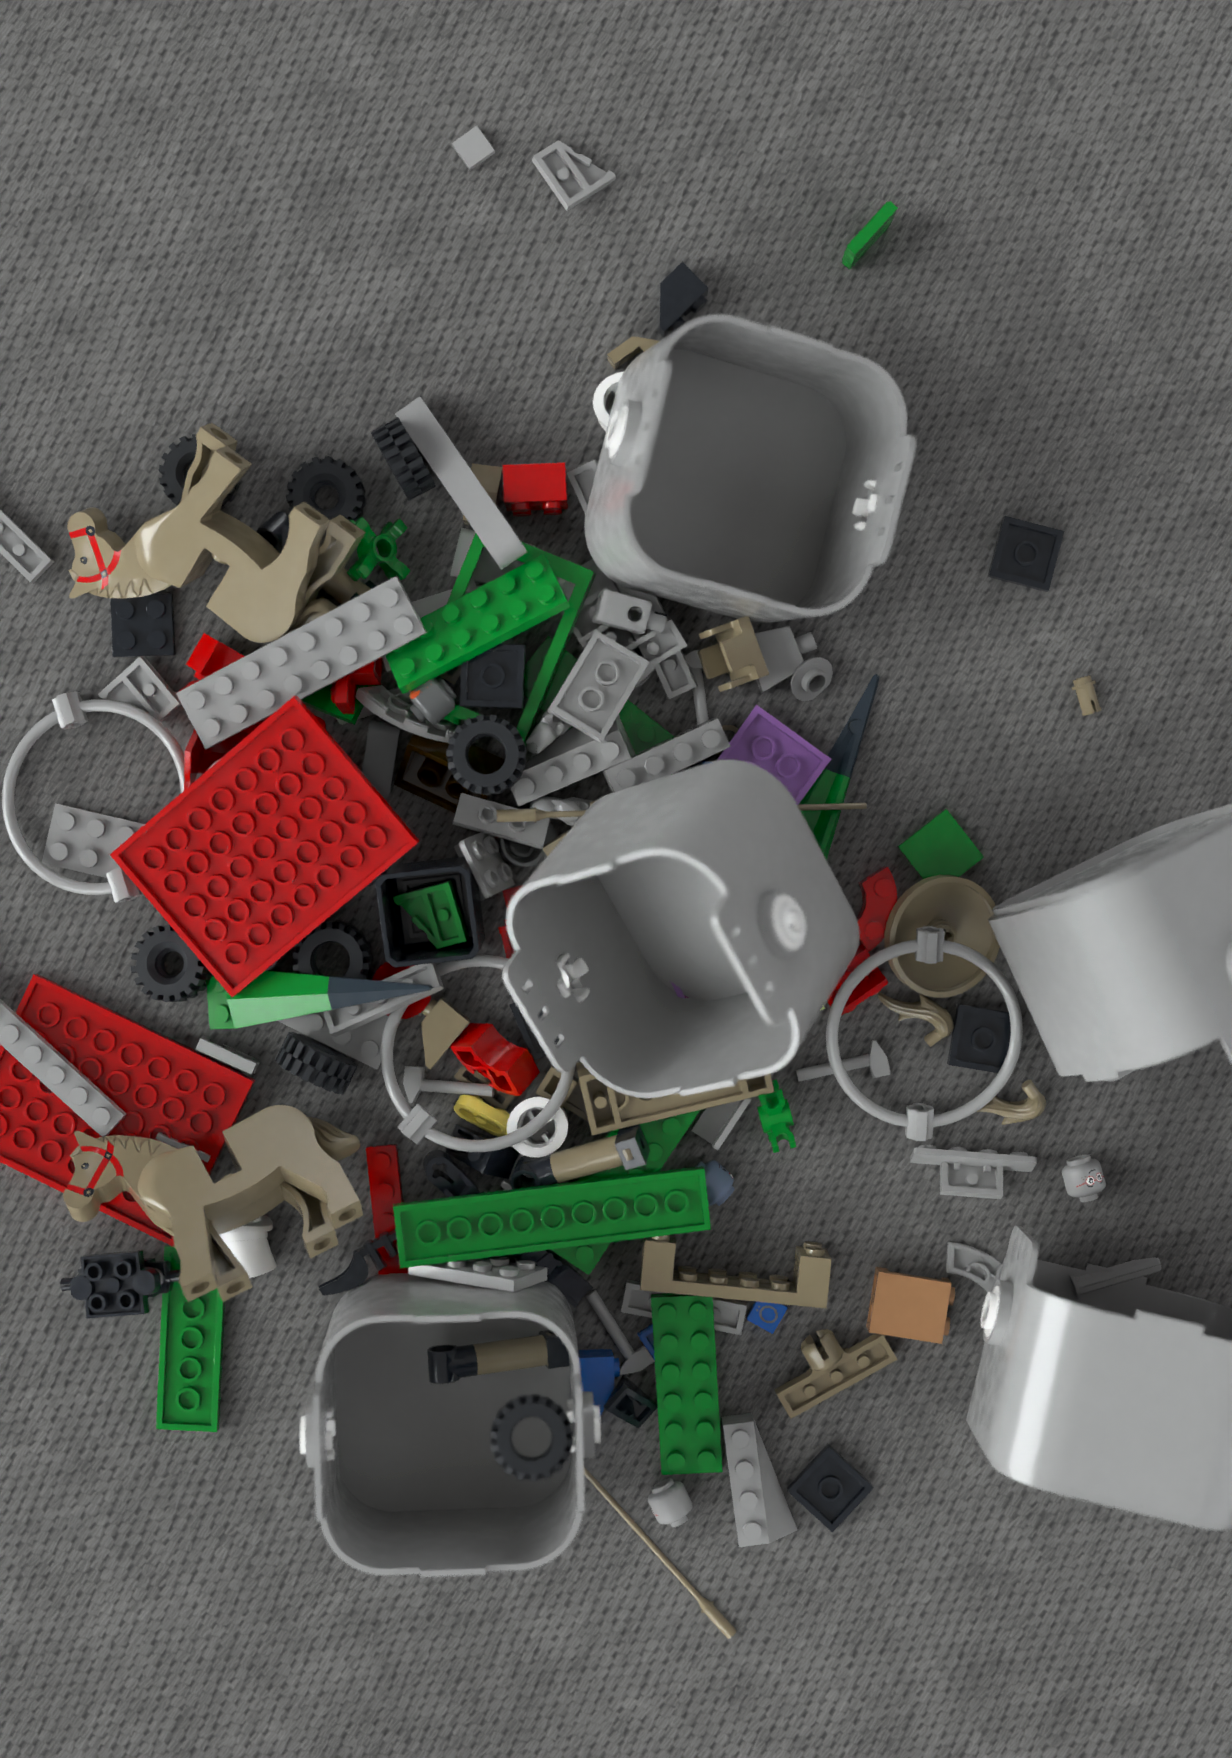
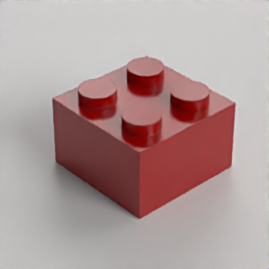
M565 462L503 465L504 504L507 511H513V516H530L531 510H543L544 515L562 514V509H568Z

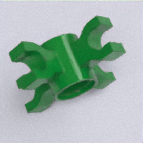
M360 517L356 522L350 520V522L366 532L357 548L359 560L346 572L354 582L358 581L360 577L366 579L377 564L383 569L389 580L395 576H398L400 580H404L410 573V569L395 557L397 554V544L395 541L408 528L401 519H397L394 524L391 521L387 522L381 533L375 535L363 517Z
M777 1079L772 1080L773 1093L757 1096L761 1103L760 1106H757L763 1132L767 1133L769 1142H771L773 1153L779 1152L778 1142L780 1140H787L791 1149L796 1147L794 1135L790 1131V1126H794L787 1098L784 1099L782 1089H779Z

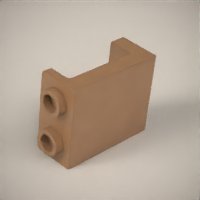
M875 1267L866 1328L869 1333L942 1344L943 1335L948 1336L950 1330V1317H947L948 1305L952 1306L954 1303L955 1287H951L952 1283L948 1278H928L890 1272L887 1268Z

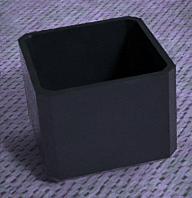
M465 857L393 864L375 883L385 959L393 967L473 959L480 950L485 940L479 886ZM452 880L469 939L465 942L437 949L427 938L426 932L419 929L412 922V917L401 905L398 906L394 902L393 897L401 893Z

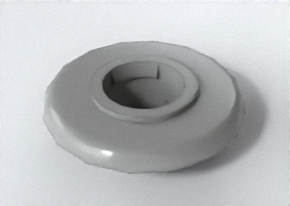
M812 657L800 664L792 675L790 683L793 695L801 701H809L816 698L831 682L833 671L830 662L822 657ZM817 676L815 681L809 685L811 679Z

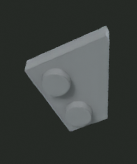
M559 140L538 152L532 158V162L566 211L594 195L616 179V175L612 171L608 170L606 172L592 164L590 158L583 154L575 153L571 147Z
M145 656L137 658L98 694L102 699L120 701L138 707L151 714L160 722H163L182 705L176 693Z

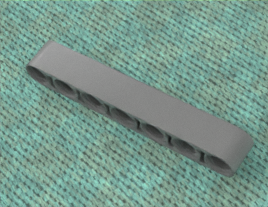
M419 396L396 412L395 415L400 419L404 428L500 569L502 570L525 554L527 550L422 398Z

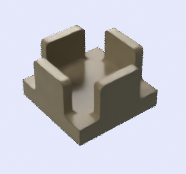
M749 617L739 618L699 634L700 639L715 635L717 640L715 645L698 651L706 678L712 679L728 673L730 676V682L718 686L719 692L769 675Z

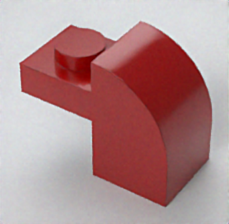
M382 657L331 683L332 702L335 703L342 714H354L357 685H381Z

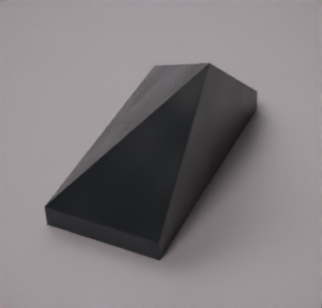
M625 1375L621 1377L603 1406L608 1412L638 1429L658 1408L657 1404Z

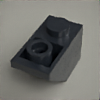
M684 262L678 265L660 283V335L663 338L668 334V331L672 334L685 325L686 322L680 317L682 314L687 316L691 311L696 314L708 302L705 298L708 295V287Z
M459 1124L455 1125L452 1136L462 1139H492L490 1136ZM512 1146L489 1152H464L447 1148L445 1151L483 1174L509 1179L519 1154Z

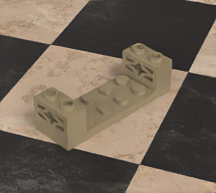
M581 1061L576 1063V1070L592 1135L774 1092L771 1074L769 1073L738 1080L734 1086L686 1096L676 1093L655 1098H639L620 1093L606 1086L594 1077Z
M675 1234L644 1238L640 1290L827 1309L832 1259L827 1249L822 1248L821 1243L805 1241L803 1246H796L793 1281L788 1282V1277L782 1275H770L768 1280L758 1279L757 1274L752 1272H739V1277L728 1276L727 1271L722 1269H709L707 1274L697 1273L695 1267L678 1266L677 1271L674 1270Z

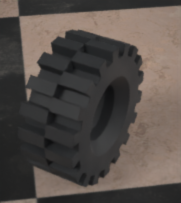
M398 417L371 432L408 501L436 487L427 467Z
M192 434V438L189 439L186 436L179 438L181 442L177 445L173 442L169 446L171 449L169 454L164 452L162 456L164 464L159 465V472L162 474V478H159L160 484L164 487L166 496L177 506L182 498L187 472L196 456V434ZM238 483L223 500L221 510L226 508L225 504L228 501L232 502L235 498L233 494L235 490L238 491L240 485Z
M325 456V459L315 457L312 458L313 462L308 464L306 461L300 465L302 468L298 472L295 470L292 473L293 480L292 482L288 481L287 489L289 494L286 495V501L290 506V513L295 506L306 502L329 520L342 515L347 520H354L356 522L359 517L363 516V507L366 506L364 485L355 470L340 459L334 460L330 456ZM331 486L339 494L338 503L331 509H322L316 504L315 495L321 487Z
M170 925L156 926L152 928L153 932H145L142 935L145 940L137 941L134 946L139 949V952L132 953L131 960H137L136 966H131V972L138 973L139 976L134 981L136 985L144 986L141 991L145 995H152V999L163 1002L187 1001V998L193 999L197 997V991H204L207 988L204 982L205 980H210L213 975L208 972L204 964ZM173 951L180 953L184 960L182 972L175 976L168 974L164 967L166 956Z
M289 1032L275 1058L276 1063L285 1070L290 1071L291 1074L299 1076L302 1080L311 1082L319 1088L322 1087L327 1091L342 1095L345 1094L358 1068V1064L352 1059L347 1058L343 1053H339L311 1037H306L296 1032Z

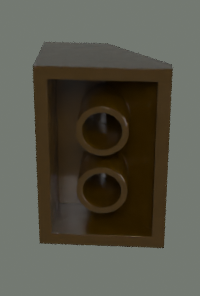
M413 734L407 744L394 783L395 786L456 813L461 793L488 800L490 795L471 792L453 777L447 764L448 757H446L449 743ZM471 745L469 749V762L480 773H494L504 764V759L474 745Z

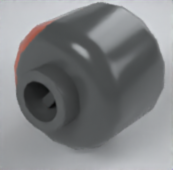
M433 678L410 693L413 705L409 709L420 722L426 719L430 723L436 724L454 710V699L457 696L442 678L439 680Z

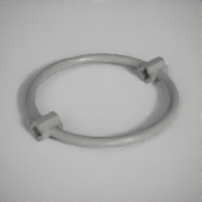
M77 691L60 694L52 699L55 711L37 722L25 734L13 752L7 766L2 789V810L6 830L22 860L32 871L50 884L77 894H112L115 903L131 901L141 896L142 892L120 867L106 873L108 882H80L59 875L44 865L33 854L21 834L16 818L15 787L19 770L31 747L47 730L57 723L64 730L82 726L88 722L86 715L88 712H112L125 715L137 720L153 731L167 747L174 760L179 776L181 793L184 791V752L171 732L160 721L138 707L106 699L82 701L80 692Z
M934 926L916 928L915 940L891 945L862 962L847 977L836 994L829 1012L826 1028L828 1059L836 1080L843 1091L855 1104L870 1115L882 1121L905 1127L906 1138L915 1141L932 1139L933 1127L944 1126L962 1120L988 1104L1001 1091L1013 1073L1019 1058L1023 1038V1021L1020 1005L1014 989L1006 976L992 961L981 953L965 945L944 940L945 931L943 928H936ZM915 952L916 961L927 964L942 962L944 952L962 957L981 968L994 981L1002 993L1010 1017L1011 1035L1007 1055L993 1081L982 1093L963 1106L935 1115L933 1106L924 1103L908 1105L905 1115L887 1110L868 1099L859 1091L848 1076L840 1056L838 1044L841 1015L849 996L858 983L884 962Z
M482 954L475 955L473 959L442 962L437 965L440 976L469 967H492L503 970L509 959ZM527 983L523 987L525 991L528 988ZM408 1005L390 1013L382 1037V1074L389 1096L398 1112L404 1118L397 1128L417 1145L424 1138H427L446 1148L464 1152H489L511 1147L534 1135L544 1127L558 1111L568 1094L576 1064L570 1071L562 1072L558 1086L550 1101L534 1119L520 1129L504 1136L485 1140L462 1139L440 1132L434 1128L439 1121L420 1104H416L412 1109L401 1093L394 1071L393 1047L397 1027Z

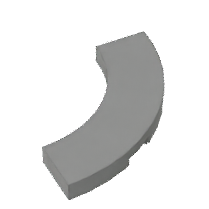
M382 685L358 688L355 695L358 701L380 718L403 730L425 738L448 743L450 736L454 735V730L458 727V724L445 719L436 724H432L426 719L420 722L409 709L411 707L410 704L390 693ZM461 720V723H460L459 726H461V725L464 724L465 722H464L463 720Z
M948 1242L946 1273L969 1278L979 1284L987 1293L991 1292L995 1282L1000 1278L1003 1264L982 1250L961 1243Z

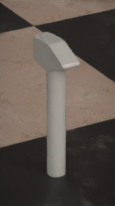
M694 650L685 655V658L698 685L692 690L697 725L708 721L709 716L702 673L703 667L698 656L699 650Z
M875 1040L871 1041L869 1054L842 1059L846 1071L870 1066L872 1078L891 1074L888 1058ZM830 1062L796 1070L798 1082L834 1074Z
M405 1066L403 1085L409 1103L416 1102L421 1091L491 1097L495 1095V1089L490 1087L489 1084L424 1079V1066Z
M596 1290L585 1296L625 1358V1362L620 1367V1375L640 1372L655 1362L645 1346L640 1347L636 1351L633 1350Z

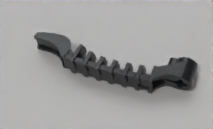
M433 1150L425 1156L423 1167L428 1180L447 1197L486 1193L485 1191L480 1192L475 1182L444 1151ZM434 1163L437 1165L443 1164L446 1173L439 1169L433 1170L432 1165ZM550 1250L512 1254L517 1261L531 1260L535 1262V1266L546 1267L547 1280L545 1282L555 1285L574 1308L584 1295L593 1288L563 1258L557 1254L553 1256Z
M396 1227L395 1230L389 1233H381L374 1240H367L362 1247L354 1250L352 1260L347 1269L337 1277L318 1286L321 1294L324 1296L345 1292L364 1283L368 1276V1266L364 1259V1256L369 1254L378 1271L387 1267L378 1248L384 1246L390 1259L399 1255L393 1241L397 1240Z

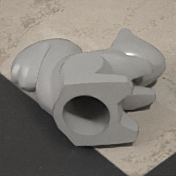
M547 709L542 714L539 724L527 739L526 748L533 754L542 752L557 737L564 735L571 725L549 713Z
M542 796L530 801L529 807L530 809L536 807V809L543 811L587 810L590 807L589 802L594 800L578 797L561 799ZM555 817L553 819H560L567 825L574 826L581 817Z

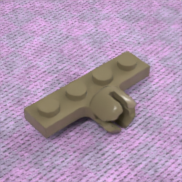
M829 1329L815 1331L822 1344L817 1347L811 1335H808L801 1343V1350L810 1365L809 1370L774 1389L790 1419L898 1360L885 1336L873 1334L852 1347L844 1349L840 1346L834 1333Z

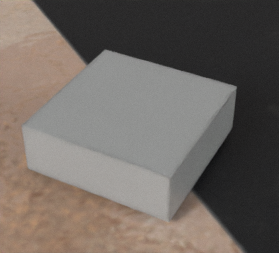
M477 125L452 143V146L470 171L495 154V150Z

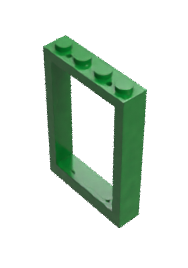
M476 533L447 604L465 595L485 547ZM521 542L527 552L516 559L517 561L525 564L545 554L556 577L575 584L568 601L571 607L567 608L563 613L516 728L526 746V741L533 730L596 573ZM455 704L454 710L443 719L460 725L461 720L473 719L477 715L482 714Z

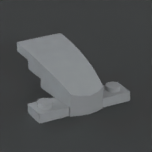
M591 559L581 566L594 571L596 576L573 633L584 649L597 630L649 661L647 668L635 688H638L651 677L655 670V665L688 645L672 619L665 623L663 632L653 630L643 637L640 634L593 623L592 618L599 592L603 589L618 592L613 581ZM560 578L558 581L569 601L575 584ZM628 611V617H629V619H630V620H633L632 617H631V615H630V613H629V611Z

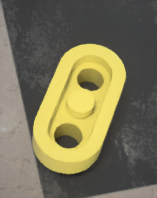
M477 1095L459 1096L454 1106V1111L457 1115L495 1136L507 1135V1122L510 1114L506 1110L494 1108L486 1104Z

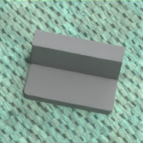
M751 1098L704 1109L691 1131L711 1143L713 1148L719 1150L750 1103Z

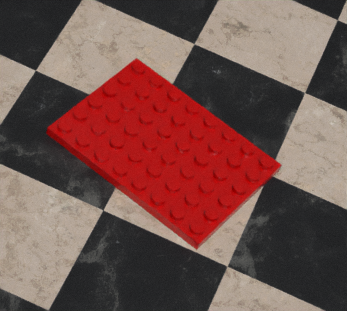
M295 695L114 850L110 856L233 998L420 841L301 699Z
M33 974L15 1013L126 1113V1116L108 1136L125 1135L157 1140V1134L160 1132L167 1135L170 1139L178 1140L179 1143H185L189 1146L194 1145L197 1151L211 1155L208 1162L201 1159L210 1176L226 1143L222 1131L235 1124L256 1080L41 975ZM0 1045V1162L64 1193L75 1173V1166L70 1155L79 1144L74 1132L81 1131L93 1138L102 1136ZM123 1191L114 1199L103 1202L100 1205L99 1211L175 1247L174 1237L155 1225L129 1192Z

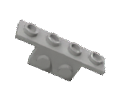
M920 1145L918 1148L913 1149L910 1163L940 1165V1195L1001 1199L1003 1197V1170L1032 1172L1037 1164V1157L1028 1156L1025 1152H1012L1008 1155L998 1154L997 1151L991 1149L969 1152L963 1147H952L949 1150L937 1149L933 1145Z

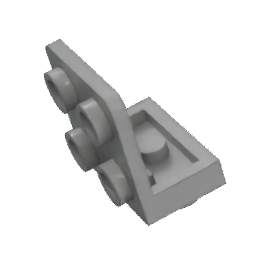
M478 833L460 841L459 844L454 846L458 856L465 857L478 883L481 901L515 885L512 879V871L504 863L499 853V844L494 836Z

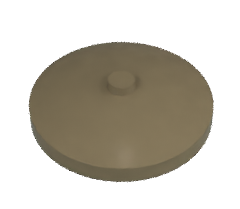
M936 875L925 878L907 889L892 908L885 929V948L904 941L915 940L916 928L934 926L936 928H943L945 931L944 940L965 945L981 953L994 963L1000 946L988 919L994 915L992 908L996 905L981 886L963 877ZM915 952L888 960L892 971L903 984L929 997L946 998L961 994L974 987L986 975L981 968L972 962L944 952L943 961L936 964L916 961Z

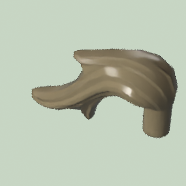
M879 992L878 998L887 1008L899 1014L898 1021L907 1018H918L930 1022L935 1027L933 1031L924 1037L925 1042L930 1047L952 1033L954 1029L952 1016L946 1009L923 994L919 995V1002L912 1003L898 1001Z
M1027 1080L1021 1085L1028 1096L1026 1099L1012 1102L995 1096L977 1112L1001 1115L1004 1117L1002 1125L1034 1119L1041 1115L1045 1109L1046 1100L1032 1080Z

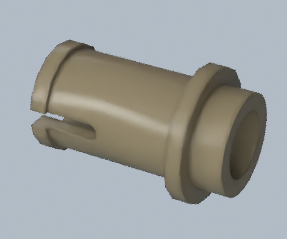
M1091 675L1072 680L1074 686L1071 688L1076 691L1082 716L1093 714L1095 711H1101L1102 709L1093 685L1096 681L1091 679Z

